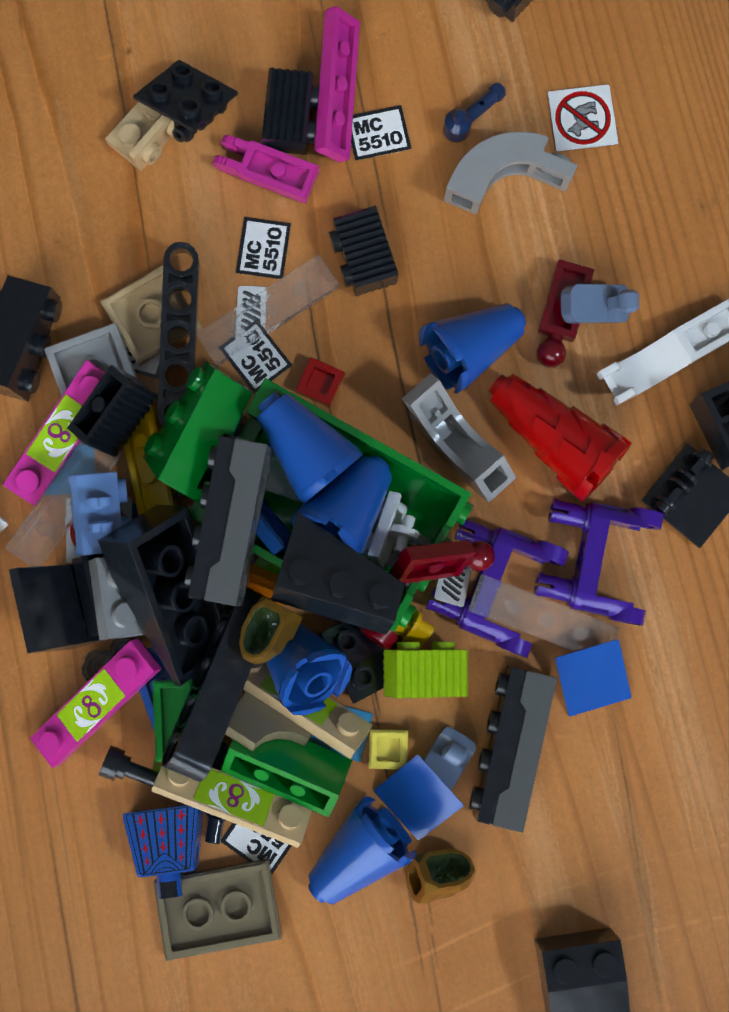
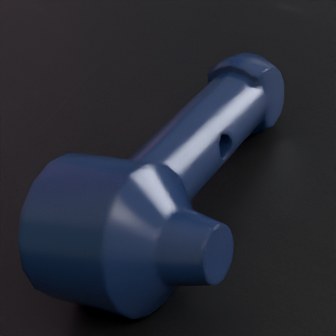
M494 83L485 94L467 109L451 110L446 115L443 126L445 137L452 142L465 140L469 135L472 122L496 102L502 101L506 96L504 86L500 83Z

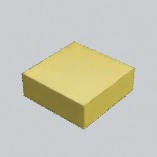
M370 729L369 769H400L407 763L408 730Z

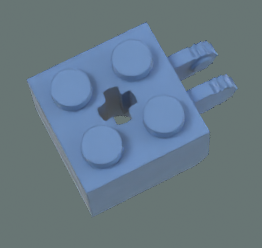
M117 471L68 475V484H71L72 494L71 510L76 537L75 555L102 554L98 540L129 522V517L121 516L120 503L128 502L126 479L117 478Z

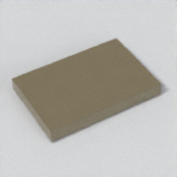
M269 858L181 874L183 895L179 897L159 899L157 879L153 882L166 961L282 939Z

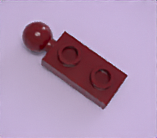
M560 259L556 263L537 331L538 333L548 335V339L543 340L536 351L537 359L541 365L547 368H555L565 360L566 348L562 341L573 342L576 339L580 323L570 324L564 321L561 314V292L566 286L591 284L595 269Z
M446 540L439 544L422 546L413 544L401 551L399 558L389 573L404 584L460 576L466 566L475 571L489 569L494 563L495 552L489 543L481 540L472 543L470 540L455 542Z

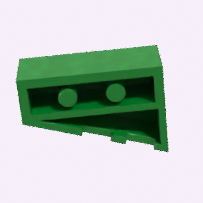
M205 361L201 368L197 367L190 374L186 383V387H188L180 401L175 400L170 405L165 415V420L167 421L159 433L155 432L149 437L144 447L145 454L143 456L158 480L196 502L199 501L202 490L197 488L208 467L211 447L218 445L219 436L224 437L225 434L232 436L253 394L243 384Z

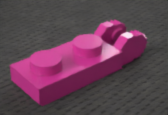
M230 135L223 136L222 146L244 157L240 163L221 155H215L212 165L216 169L232 176H238L241 180L301 203H307L320 172L319 166L253 140L248 142Z

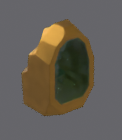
M261 597L250 610L241 629L239 645L243 659L253 664L268 662L276 655L282 653L287 642L294 638L303 617L265 597Z
M452 848L416 855L415 859L406 867L407 885L412 900L417 903H430L437 899L454 896L457 892L463 891L470 886L476 869L467 854Z

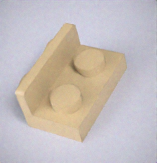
M138 102L105 140L110 147L139 171H142L147 164L151 165L157 161L162 153V147L171 137L174 138L172 134L174 121Z

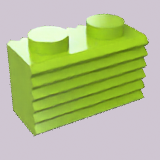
M397 642V650H384L383 686L385 689L383 693L385 697L402 699L468 697V650L455 649V642H432V649H420V642Z

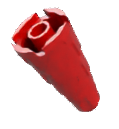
M502 374L489 389V393L493 395L490 402L508 420V425L535 450L534 454L582 502L599 487L614 469L613 467L617 463L616 459L620 461L632 445L628 439L606 424L602 423L600 425L576 407L572 406L570 408L541 387L537 389L514 374L509 377Z

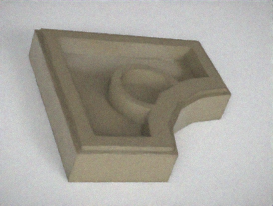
M246 692L237 703L225 733L251 751H254L262 743L274 739L291 740L305 746L312 736L311 733L249 692Z

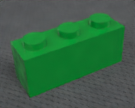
M274 739L262 743L254 751H251L233 740L221 771L329 818L341 793L352 759L310 741L303 746L291 740Z

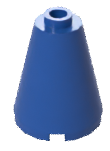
M505 303L427 323L419 331L420 347L425 344L427 345L430 355L424 359L432 374L440 380L446 390L454 387V393L458 394L473 383L524 335L526 320L519 308Z
M275 392L258 406L262 413L257 417V420L297 498L303 504L363 455L356 445L288 393L280 397Z
M377 456L360 457L299 507L292 518V525L294 526L297 513L299 512L362 555L392 481L389 465Z
M301 623L294 638L287 642L282 653L266 662L280 702L294 715H308L325 708L326 705L323 701L332 694L337 698L350 681L352 672L351 663L342 651Z
M364 796L356 803L308 875L310 881L308 885L309 890L314 898L321 903L327 902L333 905L408 865L417 855L416 850L411 852L408 850L407 845L412 840L402 824L385 806L380 811L373 807L371 804L376 800L372 797Z

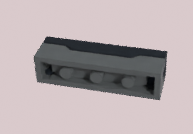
M219 436L218 445L211 447L208 459V468L213 469L210 485L204 486L200 501L201 508L205 509L202 525L197 524L193 535V548H197L195 563L189 564L185 576V588H189L188 597L232 606H243L273 449L267 444Z
M506 666L505 673L499 672L495 685V695L500 696L497 711H490L486 726V733H491L488 749L482 748L478 761V771L483 772L480 786L473 787L469 802V809L474 810L473 816L477 822L492 824L493 826L523 833L557 678Z

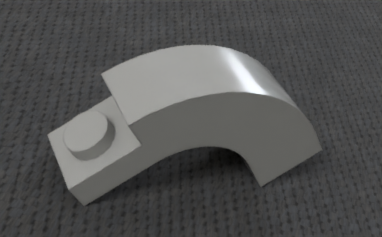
M531 132L499 134L477 144L461 159L446 187L444 202L477 215L490 187L500 179L512 175L528 176L566 192L578 165L572 163L563 154H550L544 151L549 137Z
M430 373L402 398L412 413L410 418L431 446L488 503L516 479L504 455L487 443L468 424L455 407L440 380Z

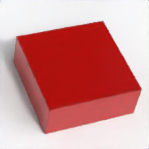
M310 357L295 391L301 396L330 408L345 372Z

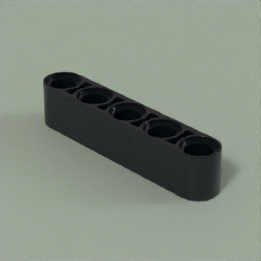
M175 242L170 245L165 251L163 260L157 411L158 419L162 425L167 421L165 420V413L168 406L175 400L180 401L188 388L186 383L179 387L170 385L167 380L168 371L174 366H183L186 368L189 378L190 374L196 369L200 263L195 248L185 242ZM178 253H186L193 259L191 267L186 271H178L172 267V259ZM176 291H186L191 296L190 305L183 310L174 309L170 305L171 296ZM176 328L185 329L189 333V342L183 348H174L169 344V334Z
M246 587L243 606L225 605L162 757V766L198 782L203 781L210 772L253 666V663L243 659L239 641L242 626L256 602L261 597L271 600L270 598ZM255 644L252 650L254 655L259 651L260 645Z

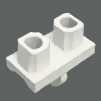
M389 491L387 498L383 501L375 523H378L375 533L371 532L362 554L386 571L387 568L384 565L393 551L400 554L407 547V544L411 545L421 535L413 529L416 518L406 515L408 508L401 503V494Z

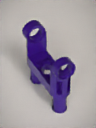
M553 498L550 510L555 511L549 513L548 522L579 527L582 532L576 568L571 580L539 572L535 583L549 585L551 588L539 585L534 586V596L565 601L566 605L570 606L571 609L608 616L610 620L643 626L646 610L634 608V603L597 596L598 582L609 525L640 531V528L661 530L664 514L650 509L630 508L629 510L596 502L587 503L583 506Z
M466 519L463 525L459 524L458 527L462 529L456 531L454 539L460 541L470 540L471 543L481 540L489 543L495 552L494 563L489 569L480 571L470 597L466 598L463 607L446 602L443 605L430 599L426 609L456 620V625L460 629L494 642L496 646L527 658L533 644L519 638L521 634L485 620L512 552L543 565L544 562H548L561 567L564 566L569 552L543 540L534 541L503 527H495L493 530ZM436 586L432 590L431 597L435 596Z

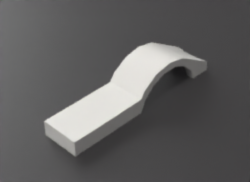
M729 299L677 327L629 358L618 363L615 362L599 371L597 376L600 380H605L615 397L612 399L614 404L617 406L639 395L689 364L728 343Z

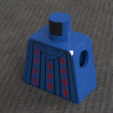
M188 805L123 813V821L137 876H157L159 899L182 896L181 872L194 871L199 867L203 811Z

